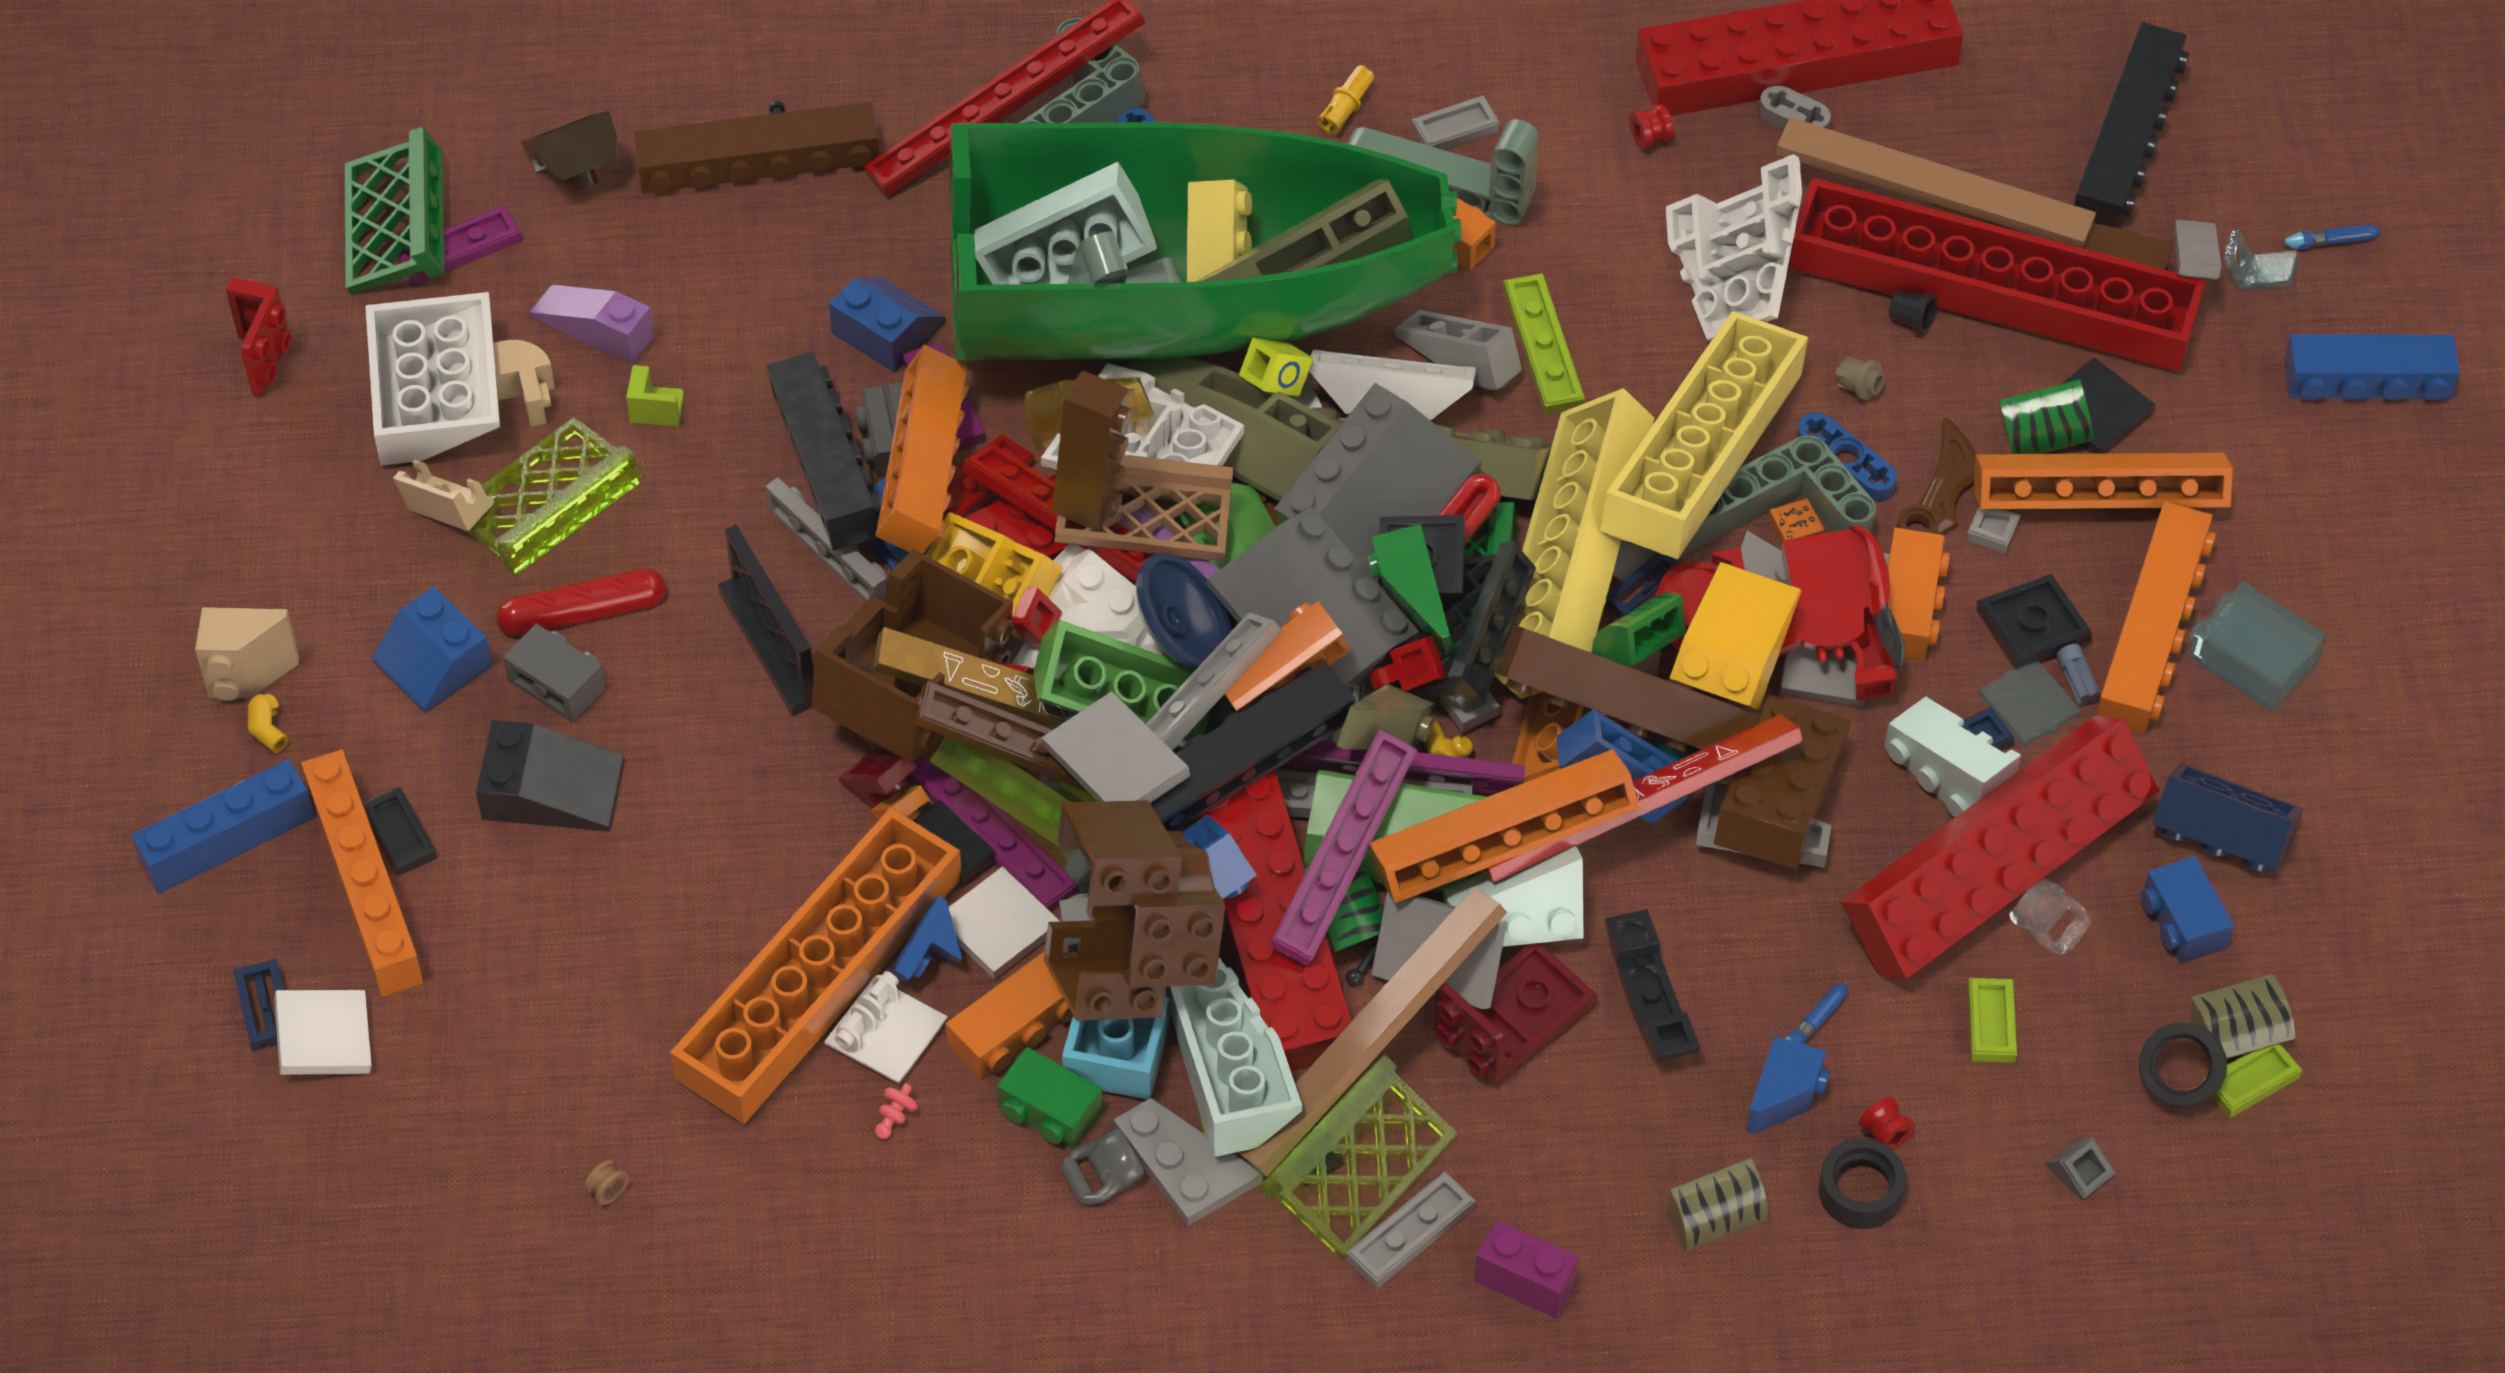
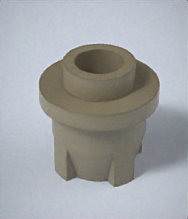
M1846 356L1835 372L1838 387L1856 393L1857 398L1865 401L1881 391L1885 380L1880 362L1875 360L1865 362L1851 356Z

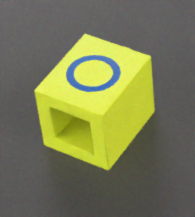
M1253 337L1239 376L1265 392H1281L1286 395L1300 396L1314 358L1288 342Z

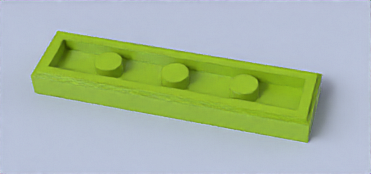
M1543 273L1504 280L1503 290L1544 414L1564 412L1584 404L1585 397Z

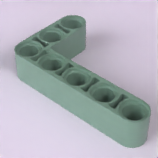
M1071 18L1062 22L1057 29V36L1083 18ZM1115 43L1073 72L1082 79L1080 82L1020 123L1116 122L1119 116L1138 107L1146 97L1138 62Z
M1515 119L1506 123L1493 151L1491 164L1364 127L1353 130L1347 142L1350 145L1394 156L1447 174L1449 191H1456L1457 199L1459 198L1468 205L1479 208L1487 217L1503 224L1515 225L1521 222L1536 188L1539 134L1534 126L1523 120Z
M1108 231L1093 235L1078 245L1067 284L1182 283L1173 258L1170 257L1128 270L1113 232Z
M1804 435L1740 467L1679 559L1768 513L1770 509L1777 508L1800 495L1803 499L1808 498L1815 513L1831 532L1847 530L1849 525H1860L1872 533L1876 505L1869 494L1820 438Z

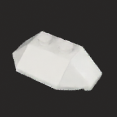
M1322 350L1312 351L1311 357L1314 359L1309 369V372L1345 414H1350L1373 384L1377 383L1407 401L1429 420H1432L1473 388L1476 367L1352 355Z

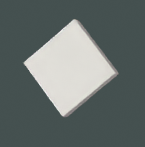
M1003 866L949 906L958 945L994 980L1046 941L1048 922L1059 921Z
M276 990L274 1002L280 1075L370 1074L371 1055L365 990Z

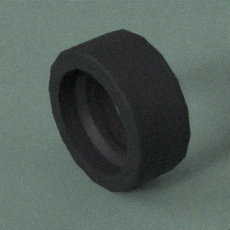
M2171 1023L2158 1028L2146 1040L2139 1057V1072L2145 1087L2157 1100L2171 1106L2193 1107L2209 1101L2221 1089L2227 1075V1057L2221 1042L2210 1030L2193 1023ZM2178 1038L2191 1039L2198 1042L2206 1050L2210 1060L2209 1073L2205 1081L2198 1088L2190 1091H2177L2168 1087L2160 1079L2157 1071V1058L2161 1049L2168 1042Z
M1864 1138L1848 1140L1831 1149L1823 1161L1818 1193L1823 1208L1836 1221L1847 1227L1859 1229L1878 1227L1894 1218L1901 1207L1907 1174L1902 1160L1892 1148L1877 1140ZM1848 1166H1870L1881 1172L1888 1180V1193L1878 1201L1868 1203L1854 1201L1843 1195L1837 1188L1836 1176L1839 1171Z

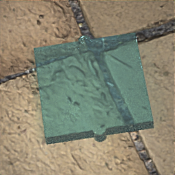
M2039 661L2020 667L2012 672L2007 670L2002 678L1979 691V695L1989 707L1994 709L2002 722L2023 746L2028 745L2047 733L2055 734L2058 727L2076 718L2081 713L2079 707Z

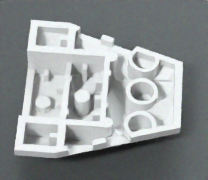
M1794 154L1761 167L1762 185L1732 198L1715 203L1699 194H1695L1666 206L1668 244L1671 252L1679 255L1684 268L1680 271L1684 282L1691 284L1695 294L1692 304L1706 339L1710 342L1732 311L1763 322H1769L1778 318L1802 197L1799 157Z
M1107 363L1098 376L1130 389L1128 408L1132 409V416L1124 432V436L1129 438L1125 455L1223 466L1244 434V425L1205 404L1195 408L1185 403V393L1174 388L1171 390L1170 395L1156 388L1155 378L1147 373ZM1060 434L1056 435L1041 457V466L1055 471L1057 470Z
M1069 543L1054 559V562L1064 568L1048 596L1062 611L1059 620L1172 659L1152 639L1144 625L1137 605L1136 586L1092 550H1085L1077 544ZM1012 637L1008 650L1011 651L1008 664L1035 668L1040 647L1034 648L1026 639L1024 642H1021ZM1042 725V726L1047 727V728H1049V729H1052V730L1054 729V728H1051V727Z

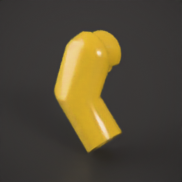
M258 694L248 704V731L276 754L281 752L289 741L288 736L272 724V717L277 714L274 708H278L279 704L277 699L271 694Z
M1430 716L1434 718V724L1428 738L1424 742L1428 754L1469 758L1473 751L1471 741L1465 736L1462 739L1460 736H1455L1452 740L1444 737L1438 718Z

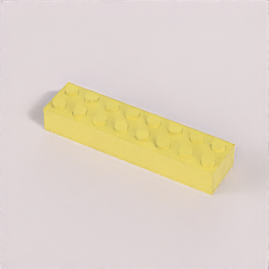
M1732 311L1606 491L1600 531L1651 549L1659 554L1679 559L1801 377L1808 337Z
M1624 388L1561 412L1522 549L1535 565L1536 570L1515 625L1588 652H1592L1593 640L1598 633L1599 622L1606 603V596L1622 541L1615 536L1600 531L1606 491L1646 436L1655 419ZM1495 672L1494 676L1506 685L1508 678ZM1509 688L1520 699L1544 692L1532 688L1530 695Z

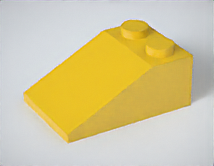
M1720 562L1686 632L1669 679L1692 689L1759 711L1802 590Z

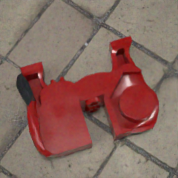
M1849 525L1847 530L1782 540V561L1787 584L1802 591L1779 656L1804 647L1816 650L1818 660L1825 662L1827 660L1826 650L1833 649L1835 658L1842 659L1844 657V647L1852 655L1856 664L1854 673L1856 700L1863 701L1895 695L1897 677L1894 668L1902 666L1905 657V642L1889 609V570L1882 547L1876 537L1860 525ZM1741 547L1712 552V562H1688L1673 565L1663 576L1655 597L1662 593L1682 595L1686 632L1720 562L1745 570ZM1686 634L1669 644L1677 654ZM1694 689V691H1697V692H1699V693L1705 694V695H1707V696L1716 698V699L1721 700V701H1724V702L1727 701V700H1724V699H1721V698L1715 697V696H1713V695H1710V694H1707V693H1704V692H1701V691H1698V690H1695V689Z

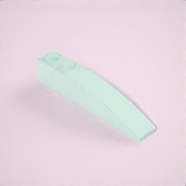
M1220 958L1218 959L1215 985L1166 986V997H1170V1013L1214 1157L1260 1147L1302 1112V1103L1279 1036L1272 1027L1268 1028L1261 1018L1260 1009L1254 1000L1247 998L1239 986V979L1230 967L1226 968Z

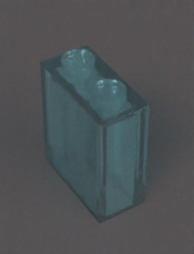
M2244 581L2232 593L2229 591L2223 593L2214 607V613L2208 620L2202 617L2196 623L2189 636L2193 640L2189 654L2191 660L2271 712L2281 704L2321 659L2327 634Z

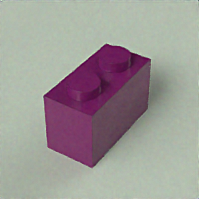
M1496 1220L1477 1254L1475 1282L1557 1319L1577 1282L1579 1256Z

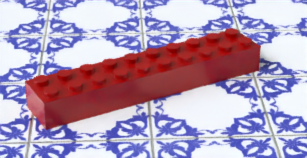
M1812 178L1797 218L1788 268L1892 296L1898 290L1923 295L1926 292L1936 295L1937 307L2179 372L2198 315L2206 280L2195 277L2180 276V274L1816 178Z

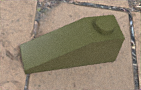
M1386 684L1350 706L1336 746L1342 749L1368 750L1379 729L1412 747L1420 741L1425 742L1434 724V718L1430 717L1434 703Z

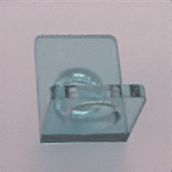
M2239 229L2232 230L2224 255L2225 262L2240 289L2290 284L2299 258L2296 251L2252 254ZM2237 246L2240 251V265H2238L2236 260Z

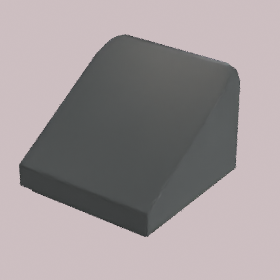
M2092 1136L2075 1139L2046 1162L2050 1170L2080 1199L2086 1198L2116 1174Z

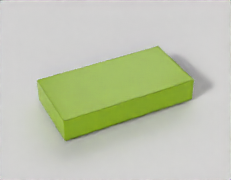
M1969 978L1967 993L1971 1062L2015 1063L2017 1044L2013 979Z
M2280 1043L2257 1049L2227 1065L2225 1080L2221 1089L2212 1099L2230 1119L2299 1079L2302 1069Z

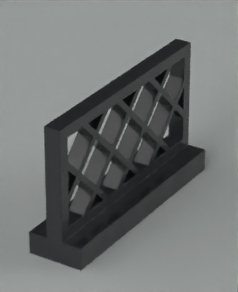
M734 525L725 529L731 579L718 584L719 594L793 717L811 709L814 664L812 662L811 647L738 526Z
M1515 542L1501 543L1497 554L1465 558L1464 591L1472 585L1476 589L1458 603L1455 600H1441L1443 608L1449 603L1452 605V608L1444 613L1448 627L1459 618L1463 621L1449 632L1452 645H1455L1463 638L1460 647L1454 651L1455 654H1451L1441 661L1445 674L1449 672L1448 679L1450 681L1438 682L1436 680L1406 692L1423 699L1462 694L1469 703L1484 702L1536 570L1535 565ZM1489 572L1486 581L1480 585L1478 580ZM1476 605L1473 614L1467 618L1465 613ZM1416 624L1415 627L1419 633L1413 642L1428 637ZM1436 645L1437 650H1438V653H1439V656H1441V655L1443 654V652H1442V650ZM1400 682L1392 685L1402 690Z

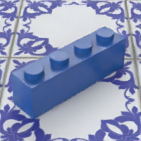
M2290 334L2284 356L2289 398H2305L2308 400L2319 398H2346L2349 400L2360 398H2386L2389 400L2401 398L2452 399L2460 375L2454 335Z
M287 759L131 834L138 861L155 891L159 894L314 819L315 816L308 789L290 760Z

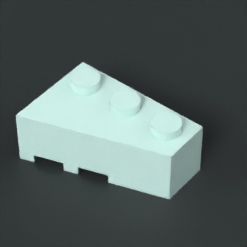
M1925 696L1888 724L1884 748L1894 762L1900 765L1903 764L1916 776L1922 788L1928 792H1933L1946 804L1949 812L1956 817L2017 773L2021 755L2012 749L2005 754L1990 745L1993 742L1991 736L1983 731L1977 736L1962 727L1964 725L1962 718Z
M1576 846L1497 882H1493L1482 873L1443 890V903L1455 907L1474 887L1500 903L1507 911L1506 915L1501 919L1507 922L1502 947L1583 938V858Z

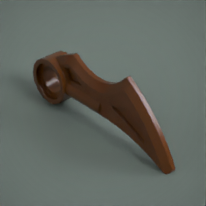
M1946 417L1942 421L1941 451L1935 473L1920 504L1910 505L1900 512L1896 528L1909 530L1906 524L1911 521H1918L1928 528L1927 533L1941 534L1957 524L1955 502L1958 495L1964 489L1974 484L1976 452L1964 434Z

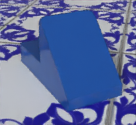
M941 896L931 901L890 970V973L895 975L901 984L907 982L911 976L918 979L922 975L931 959V956L926 953L927 949L954 965L962 960L947 900Z

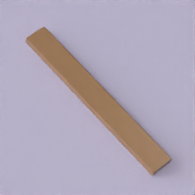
M1792 117L1789 118L1777 144L1776 155L1787 157L1794 154L1799 157L1801 163L2024 233L2080 248L2084 247L2095 220L2096 212Z
M1474 887L1295 1083L1302 1103V1112L1260 1147L1237 1152L1240 1157L1266 1177L1269 1176L1506 915L1507 911L1502 905Z

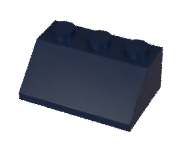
M2180 763L2169 775L2152 824L2161 827L2160 833L2166 837L2178 841H2185L2186 837L2201 842V848L2211 854L2225 857L2228 852L2243 858L2242 864L2257 871L2267 872L2268 868L2276 870L2280 865L2303 808Z

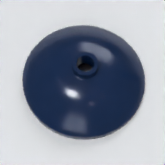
M1157 553L1142 563L1137 574L1136 600L1139 612L1148 633L1157 645L1179 664L1196 670L1232 631L1224 605L1205 584L1207 578L1194 565L1172 553Z

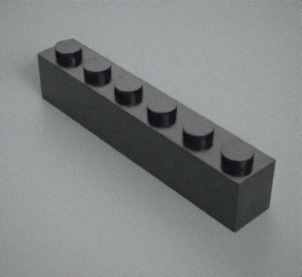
M2144 22L2140 24L2076 193L2074 206L2096 212L2094 223L2119 229L2123 217L2131 218L2137 195L2132 194L2133 189L2142 188L2148 166L2143 165L2144 159H2153L2159 138L2153 135L2155 130L2163 131L2169 109L2164 108L2165 103L2174 102L2180 80L2175 79L2176 73L2184 75L2190 56V52L2184 51L2187 34Z
M813 351L766 365L775 402L832 550L835 551L878 538L876 537L881 502L878 494H869L874 491L872 480L867 467L859 468V466L864 464L857 441L849 443V440H853V434L847 416L839 417V415L843 414V409L837 391L829 392L830 389H833V384L827 366L819 367Z
M1324 661L1314 668L1307 667L1296 674L1292 682L1279 690L1272 689L1267 691L1258 699L1255 705L1244 712L1237 711L1232 713L1222 722L1221 726L1207 735L1203 733L1192 738L1183 750L1176 753L1188 766L1190 777L1150 802L1166 831H1178L1342 728L1350 706L1356 703V697L1327 662Z

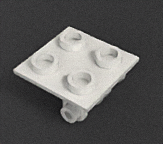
M885 971L882 975H876L872 978L825 1040V1044L899 1084L946 1022L948 1016L898 990L896 987L899 983L897 977Z

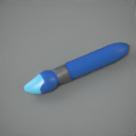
M2373 225L2349 226L2313 232L2301 231L2286 238L2284 243L2290 248L2304 250L2312 246L2366 241L2377 237L2381 231Z
M1845 983L1833 986L1805 1016L1796 1029L1788 1033L1785 1039L1805 1045L1806 1040L1818 1030L1846 997L1848 986Z

